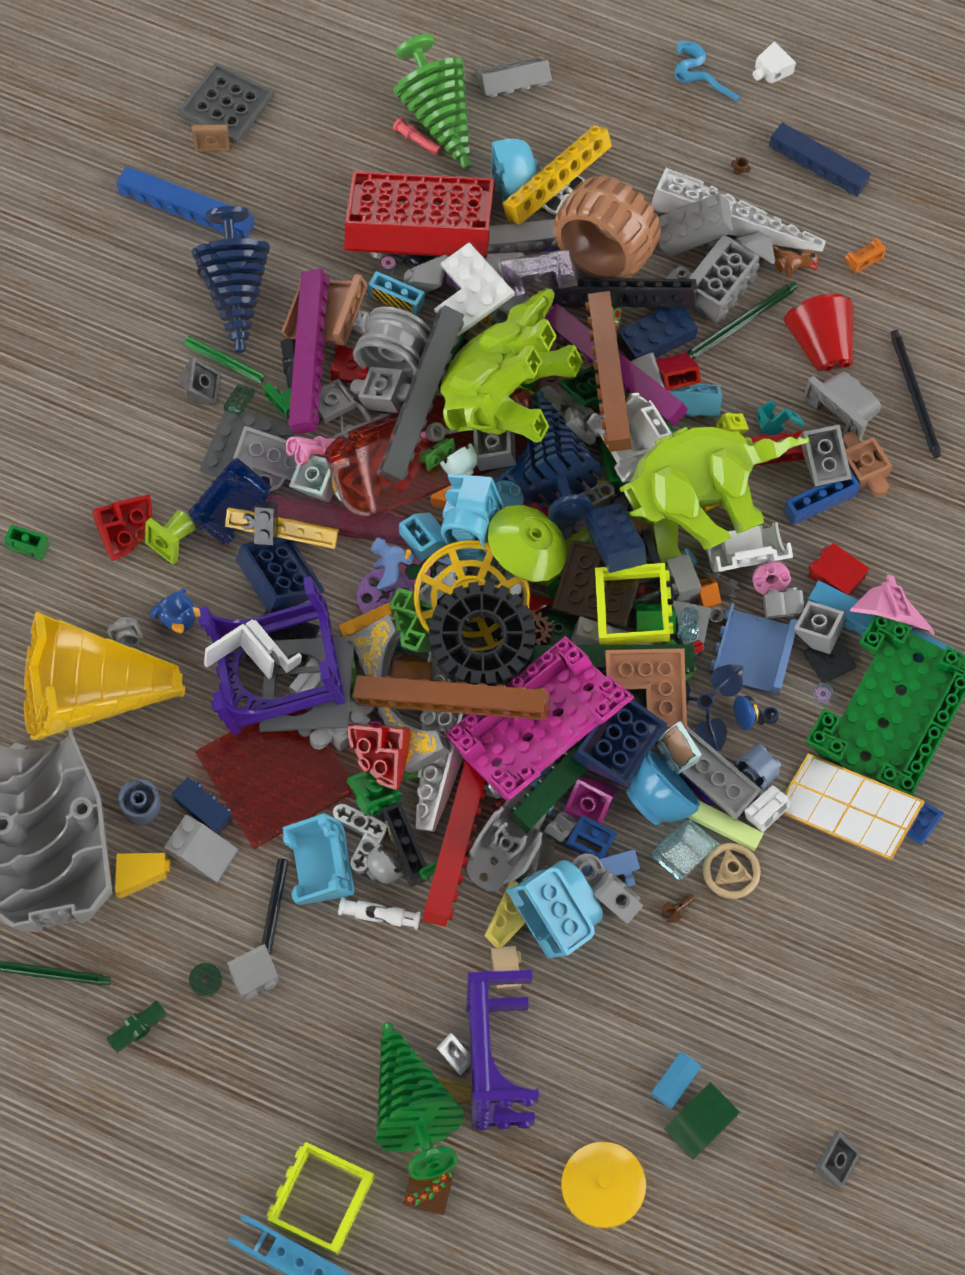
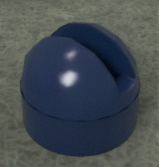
M767 707L763 711L767 723L774 724L777 722L779 714L776 708Z

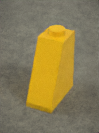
M117 854L115 881L117 898H123L166 879L167 872H170L171 867L170 859H167L166 854Z

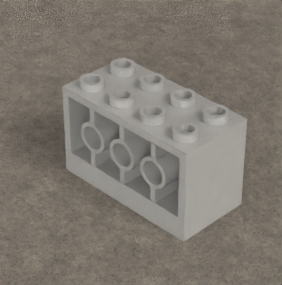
M723 235L689 277V279H696L698 295L696 307L689 309L716 325L720 320H724L728 315L730 307L733 308L738 302V297L745 294L748 288L747 285L755 281L758 275L756 271L760 266L758 263L760 256Z

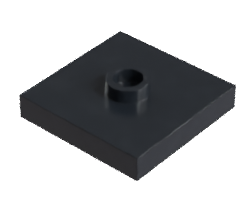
M838 638L830 654L812 649L811 647L803 652L822 684L855 669L857 666L840 638Z

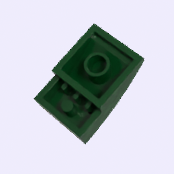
M710 1082L675 1116L664 1130L694 1160L739 1116L740 1112Z

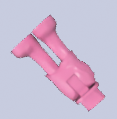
M293 436L288 438L286 442V451L290 456L295 455V461L298 465H304L308 462L310 455L343 456L346 453L352 452V446L348 442H343L337 438L317 436L314 439Z

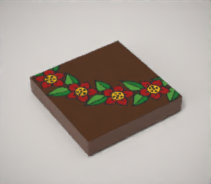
M446 1172L441 1176L426 1180H416L410 1176L403 1206L444 1216L454 1173Z

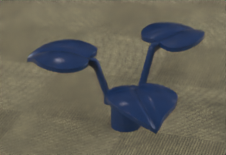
M728 664L717 668L710 678L711 684L717 688L711 694L704 693L698 698L688 697L691 689L687 681H685L686 706L687 700L696 701L699 708L706 711L707 721L700 722L695 728V733L717 752L721 750L725 743L727 728L720 718H714L710 721L709 708L713 706V696L718 691L726 697L739 693L743 685L744 668L741 665Z

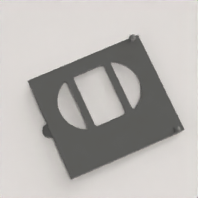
M354 636L333 637L346 703L338 705L336 701L317 705L309 712L299 716L282 715L260 721V732L298 730L301 736L306 737L310 734L311 729L348 728ZM322 638L273 641L287 658L300 653L301 655L312 656L319 662L326 661ZM274 661L272 678L268 679L264 674L262 699H277L275 698L277 675L320 673L319 666L295 667L286 673L283 668H279L280 664L277 665ZM320 676V686H323L325 684L323 683Z

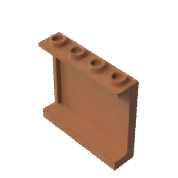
M357 274L354 275L352 281L329 280L330 284L327 287L328 300L326 301L327 315L325 316L326 330L324 331L325 344H347L368 286L362 275ZM300 282L291 308L288 311L287 319L282 327V333L286 338L296 339Z

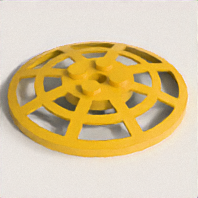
M459 541L440 548L423 564L415 582L414 606L419 621L429 634V626L425 619L432 618L437 606L438 590L451 595L453 589L461 585L465 588L468 587V583L477 581L479 585H484L486 581L484 578L487 571H489L501 582V584L494 587L500 588L503 585L510 589L521 583L523 605H527L529 608L530 593L527 580L517 577L506 580L499 570L490 565L494 556L489 543L486 542L484 544L486 548H483L480 541ZM475 548L486 550L487 553L483 562L479 560L459 561L456 550ZM449 554L452 565L445 568L436 580L426 575V572L435 561ZM474 566L480 567L477 576H465L462 567ZM455 570L458 580L451 587L441 583L449 573ZM422 582L432 586V609L424 612L421 611L419 599ZM475 617L469 620V622H477L480 631L466 632L461 630L464 633L463 637L476 638L483 636L488 645L470 648L472 651L485 652L495 649L496 645L499 646L503 638L495 642L491 635L492 632L500 627L497 623L488 628L484 620L485 617Z

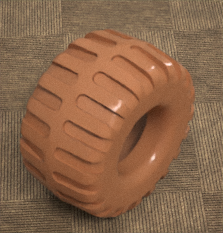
M606 176L591 177L582 181L566 197L554 220V237L558 241V247L564 252L565 257L579 270L586 272L587 275L596 278H631L649 260L659 241L661 226L658 215L653 212V206L650 202L644 200L645 197L640 192L636 193L632 190L633 187L631 185H624L621 183V180L615 178L610 180Z

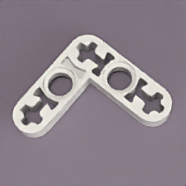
M339 804L333 810L334 818L341 821L343 826L364 835L350 862L351 870L355 874H364L368 870L366 857L369 852L363 850V845L372 843L375 847L382 843L386 836V826L376 818L369 815L365 816L363 812L348 805ZM345 810V814L349 817L343 815L340 818L338 812ZM357 818H363L365 824L358 827L354 824V821ZM378 826L381 827V832L374 834V829L372 828L377 829ZM359 853H361L364 856V867L360 866L358 869L356 868L355 862H360L362 856Z

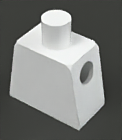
M773 42L757 57L756 70L752 74L757 81L764 77L769 83H774L792 75L796 62L776 42Z

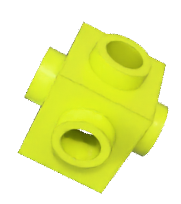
M725 413L716 423L717 428L742 436L749 430L743 414Z

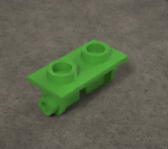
M448 438L442 439L433 446L434 450L429 448L420 454L419 461L426 463L427 471L456 452L454 438L450 440Z

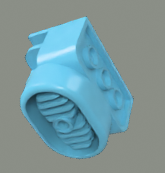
M448 474L451 488L445 494L447 501L443 510L444 520L441 526V535L446 545L459 541L475 540L480 541L482 547L486 548L484 544L486 542L489 543L488 525L495 513L505 508L492 477ZM467 548L456 550L458 557L465 560L483 561L487 551Z
M561 860L548 869L539 870L531 876L524 878L518 885L506 889L547 958L568 956L593 937L595 932L594 926L603 918L601 904L593 895L594 892L584 875L574 864L566 860Z

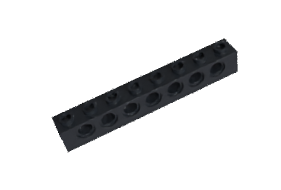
M553 278L550 288L554 292L552 305L558 304L561 307L586 306L585 302L589 301L588 294L610 291L612 307L695 308L698 297L696 279Z

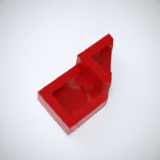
M530 594L529 610L531 612L534 610L535 614L544 612L552 607L554 600Z

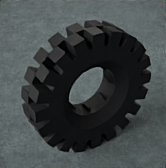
M478 581L468 583V587L463 588L461 585L453 589L451 595L447 593L441 599V604L436 606L429 627L430 652L432 658L436 660V666L442 673L445 671L447 678L454 683L459 681L472 685H477L478 683L488 686L503 685L506 681L510 682L527 666L535 644L534 619H531V611L528 606L522 604L523 599L516 593L514 595L510 594L509 588L503 585L500 588L494 587L495 583L485 581L484 585H479ZM475 617H488L500 626L502 630L500 637H503V640L491 652L484 653L482 651L478 653L472 651L470 646H466L462 640L464 633L461 630L464 624H468L469 620Z

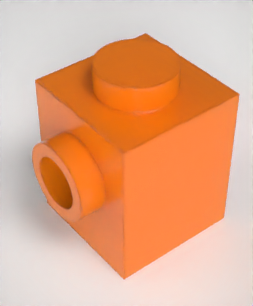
M712 577L699 580L701 591L698 604L709 608H714L717 604H721L718 583Z

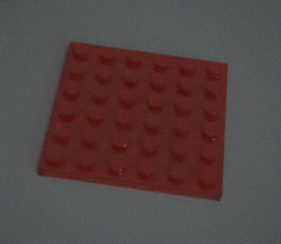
M303 709L285 715L299 716L307 713L308 711L307 709ZM260 722L241 727V733L234 735L231 731L198 749L195 751V754L254 850L281 835L283 827L309 819L354 793L347 784L348 774L329 744L323 749L317 750L310 744V734L303 737L298 730L260 732Z

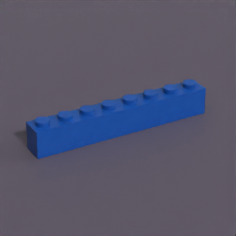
M128 166L124 168L118 178L117 187L122 195L133 197L139 202H146L155 208L167 210L171 214L180 215L186 220H193L202 226H208L220 233H224L223 224L209 222L206 218V212L213 208L230 205ZM249 213V217L246 220L234 223L235 238L248 237L255 225L253 214Z

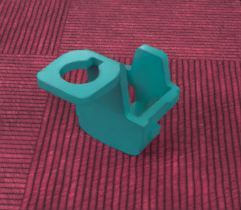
M768 401L757 409L758 414L756 418L759 422V427L768 435L781 433L785 428L782 424L789 418L794 423L804 426L800 416L790 409L785 408L776 416L773 413L776 407L775 402Z

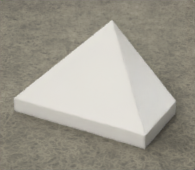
M450 1033L437 1047L438 1051L458 1075L461 1076L471 1065V1056L453 1034Z

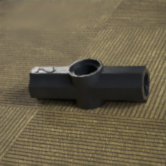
M286 338L280 342L284 375L287 377L288 389L292 387L296 339Z

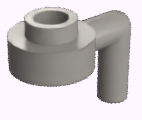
M438 422L429 424L426 428V435L432 442L442 440L447 434L461 432L450 430L449 427H443Z

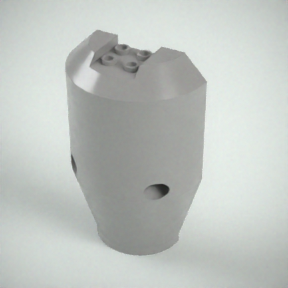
M72 727L68 728L69 734L65 739L41 748L15 749L0 744V919L17 930L42 932L43 926L51 927L77 920L83 924L90 920L112 895L102 799L76 743Z

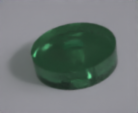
M201 963L190 972L189 984L195 994L209 997L219 991L222 985V976L215 965ZM208 977L209 981L204 983L202 979Z

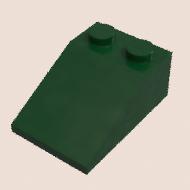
M593 366L577 373L576 377L566 378L558 383L563 390L582 406L600 410L599 404L603 403V401L598 400L597 389L601 387L596 385L595 374L599 372L594 370Z

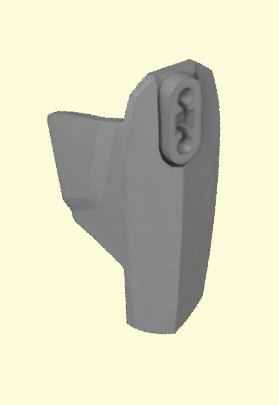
M527 785L512 799L506 801L499 810L493 813L469 852L470 858L466 873L470 881L484 890L497 891L507 882H513L527 871L537 853L543 835L539 829L546 814L527 834L509 818L513 814L511 809L518 801L523 803L526 800L524 795L531 787L535 790L537 787ZM490 859H494L496 864L492 865ZM483 874L486 875V876H485V879H486L485 882H483V881L480 880V878H479L480 875H483Z

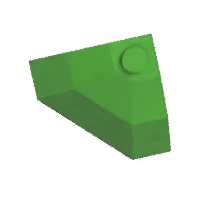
M398 588L390 603V607L395 616L394 621L401 637V645L405 649L418 653L429 652V634L418 619L414 606V592ZM420 600L422 612L432 609L431 605ZM432 618L425 619L428 626L430 627V620H432Z

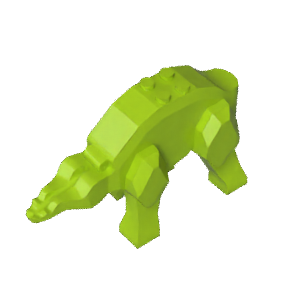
M546 288L545 290L538 291V294L532 296L525 303L514 306L509 311L505 322L496 323L480 333L456 353L453 360H450L445 376L441 380L440 390L446 401L443 409L444 420L450 430H480L497 435L508 430L524 435L533 442L542 441L549 425L541 409H528L514 402L509 395L521 383L530 384L543 377L555 375L568 378L576 377L583 364L575 345H568L556 351H549L557 337L548 319H545V315L554 299L552 289Z
M687 427L671 433V435L655 441L656 445L651 447L638 461L631 481L619 489L621 492L624 491L633 508V511L629 512L630 516L642 524L649 525L651 537L661 563H665L666 566L668 559L682 556L678 548V524L697 539L704 550L713 548L731 539L729 532L714 524L701 507L714 506L720 503L728 512L737 534L764 523L761 511L753 506L748 484V476L753 466L778 458L791 447L809 443V437L803 439L801 437L797 439L787 437L778 442H774L771 439H762L753 443L751 438H744L740 434L716 427H697L689 430Z

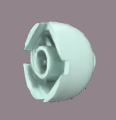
M471 443L468 444V449L464 446L447 457V463H444V461L440 463L447 474L471 475L474 473L472 469L477 465V454Z

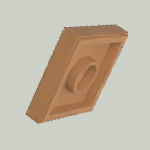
M192 125L195 151H230L227 125Z

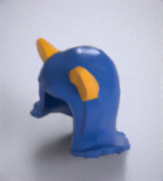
M182 588L155 605L150 611V618L153 619L157 616L167 628L182 634L193 627L195 618L200 616V609L194 607L191 600L184 595L186 589Z

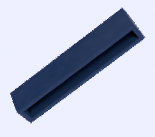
M783 122L771 135L769 147L774 151L780 152L788 159L801 164L804 168L841 187L849 194L858 197L869 182L871 172Z

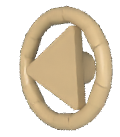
M725 843L716 846L707 854L703 863L702 871L706 884L714 893L724 898L738 899L747 896L756 888L760 880L761 870L758 859L751 850L740 844ZM730 850L744 854L750 860L753 877ZM726 851L714 882L710 870L711 862L721 852ZM751 881L742 890L734 892L717 886Z

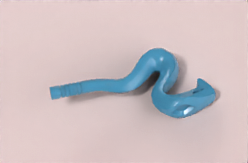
M679 41L677 55L684 52L694 56L696 59H686L679 62L675 67V77L683 83L706 80L714 89L737 102L740 95L719 84L710 73L705 71H687L689 68L703 64L706 60V54L704 49L695 42Z

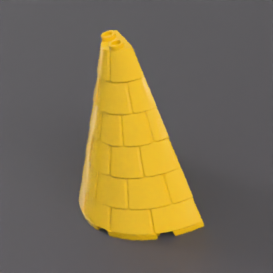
M35 612L31 628V646H28L24 676V690H26L24 718L27 733L31 734L30 739L42 740L55 734L64 733L71 727L75 729L130 710L134 711L153 703H159L178 696L184 697L183 675L180 673L178 665L109 638L105 639L64 621L55 620L40 612Z

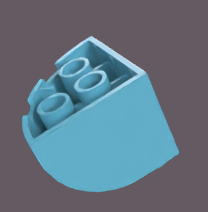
M503 139L492 142L491 175L493 178H496V187L502 202H505L537 174V169L539 168L536 158L534 159L529 144L520 139Z

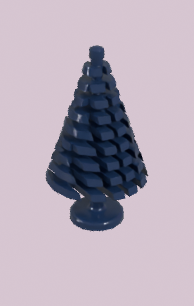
M223 206L208 210L206 218L211 223L223 224L224 239L196 246L197 248L191 250V254L196 260V265L201 271L203 280L206 281L207 289L211 290V298L213 301L216 300L214 304L216 309L222 311L219 313L221 320L229 321L224 323V327L227 331L233 332L228 336L231 341L235 342V351L243 353L246 351L244 341L248 340L250 334L243 331L251 329L252 322L249 320L255 314L253 310L257 305V299L255 298L260 293L258 287L262 284L263 279L261 276L265 272L264 265L267 263L270 245L266 241H259V239L235 238L234 223L246 220L249 217V210L241 206Z
M536 391L533 394L534 402L531 409H541L549 428L541 442H533L527 438L526 465L521 488L525 497L533 502L543 504L541 497L538 495L539 493L551 504L548 516L553 523L558 525L578 523L586 518L585 511L593 509L590 498L580 494L586 491L582 484L583 480L590 488L595 487L598 483L592 474L593 470L601 478L602 469L600 463L594 458L581 439L566 426L564 418L558 413L552 403L544 397L543 392ZM558 491L561 497L559 498L555 492Z

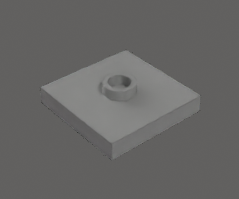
M339 379L321 387L318 415L324 423L357 407L355 401Z

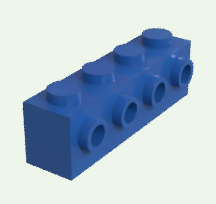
M850 471L851 480L816 486L800 495L789 498L785 503L783 512L792 526L856 496L860 484Z

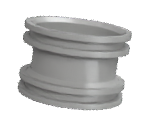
M387 306L375 308L371 311L365 325L367 334L358 339L357 345L354 348V359L363 370L365 367H368V371L370 367L403 370L411 384L431 328L419 317L405 310Z

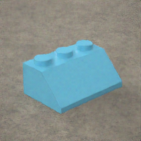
M694 384L669 390L672 395L687 407L688 411L685 413L687 416L696 417L697 415H704L707 418L720 416L722 401L720 385Z

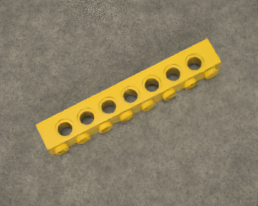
M596 125L591 127L590 130L579 137L577 141L503 202L507 221L521 225L611 148L608 129Z

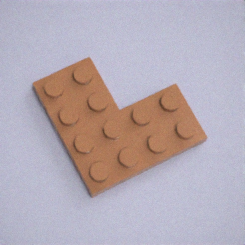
M684 649L605 651L606 677L610 675L626 690L646 689V709L666 722L667 726L665 728H671L679 721H681L684 728L687 727Z

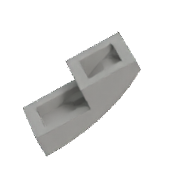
M562 811L557 814L553 822L547 825L544 831L561 842L574 830L578 821Z

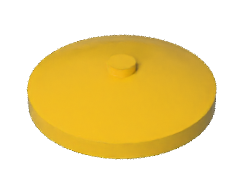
M595 1142L580 1148L568 1160L562 1175L561 1189L566 1206L578 1220L595 1228H613L626 1223L637 1213L644 1200L646 1179L641 1164L626 1148L611 1142Z

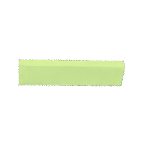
M699 801L700 807H698V811L688 817L689 819L755 852L763 837V832Z

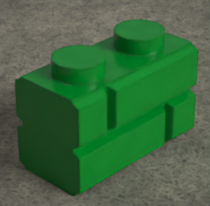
M12 524L4 538L8 550L30 557L34 556L39 560L44 559L50 545L46 535Z

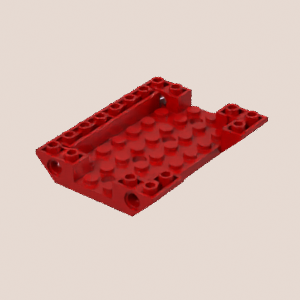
M353 171L345 220L344 251L451 256L470 243L483 258H487L491 207L493 206L496 178Z

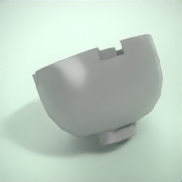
M379 843L367 856L366 864L369 869L367 874L373 881L377 879L381 883H393L405 873L404 871L399 872L400 864L388 850L384 852L381 849L384 846Z

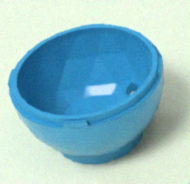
M652 751L644 758L642 764L630 780V787L626 790L629 799L635 807L655 825H659L662 822L683 820L696 813L699 809L698 807H700L697 797L679 774H676L675 770L672 772L667 762Z

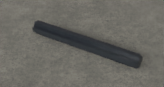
M283 858L277 860L261 945L265 944L269 955L272 952L288 868V860Z

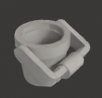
M131 617L119 618L115 624L108 626L107 632L110 639L128 647L138 645L140 639L143 638L138 621ZM112 630H116L115 637L113 635Z

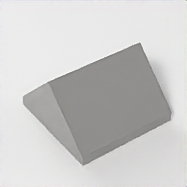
M757 232L735 239L737 243L758 254L761 259L774 264L775 257L771 236Z

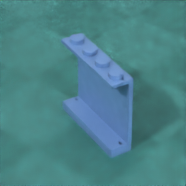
M732 603L730 609L726 608L723 619L727 620L726 626H721L719 636L722 637L721 643L717 642L714 653L718 655L716 660L712 659L710 670L714 672L717 668L728 664L741 665L744 668L742 686L779 696L795 637L794 628L798 620L791 619L789 625L736 611L733 609L735 603Z

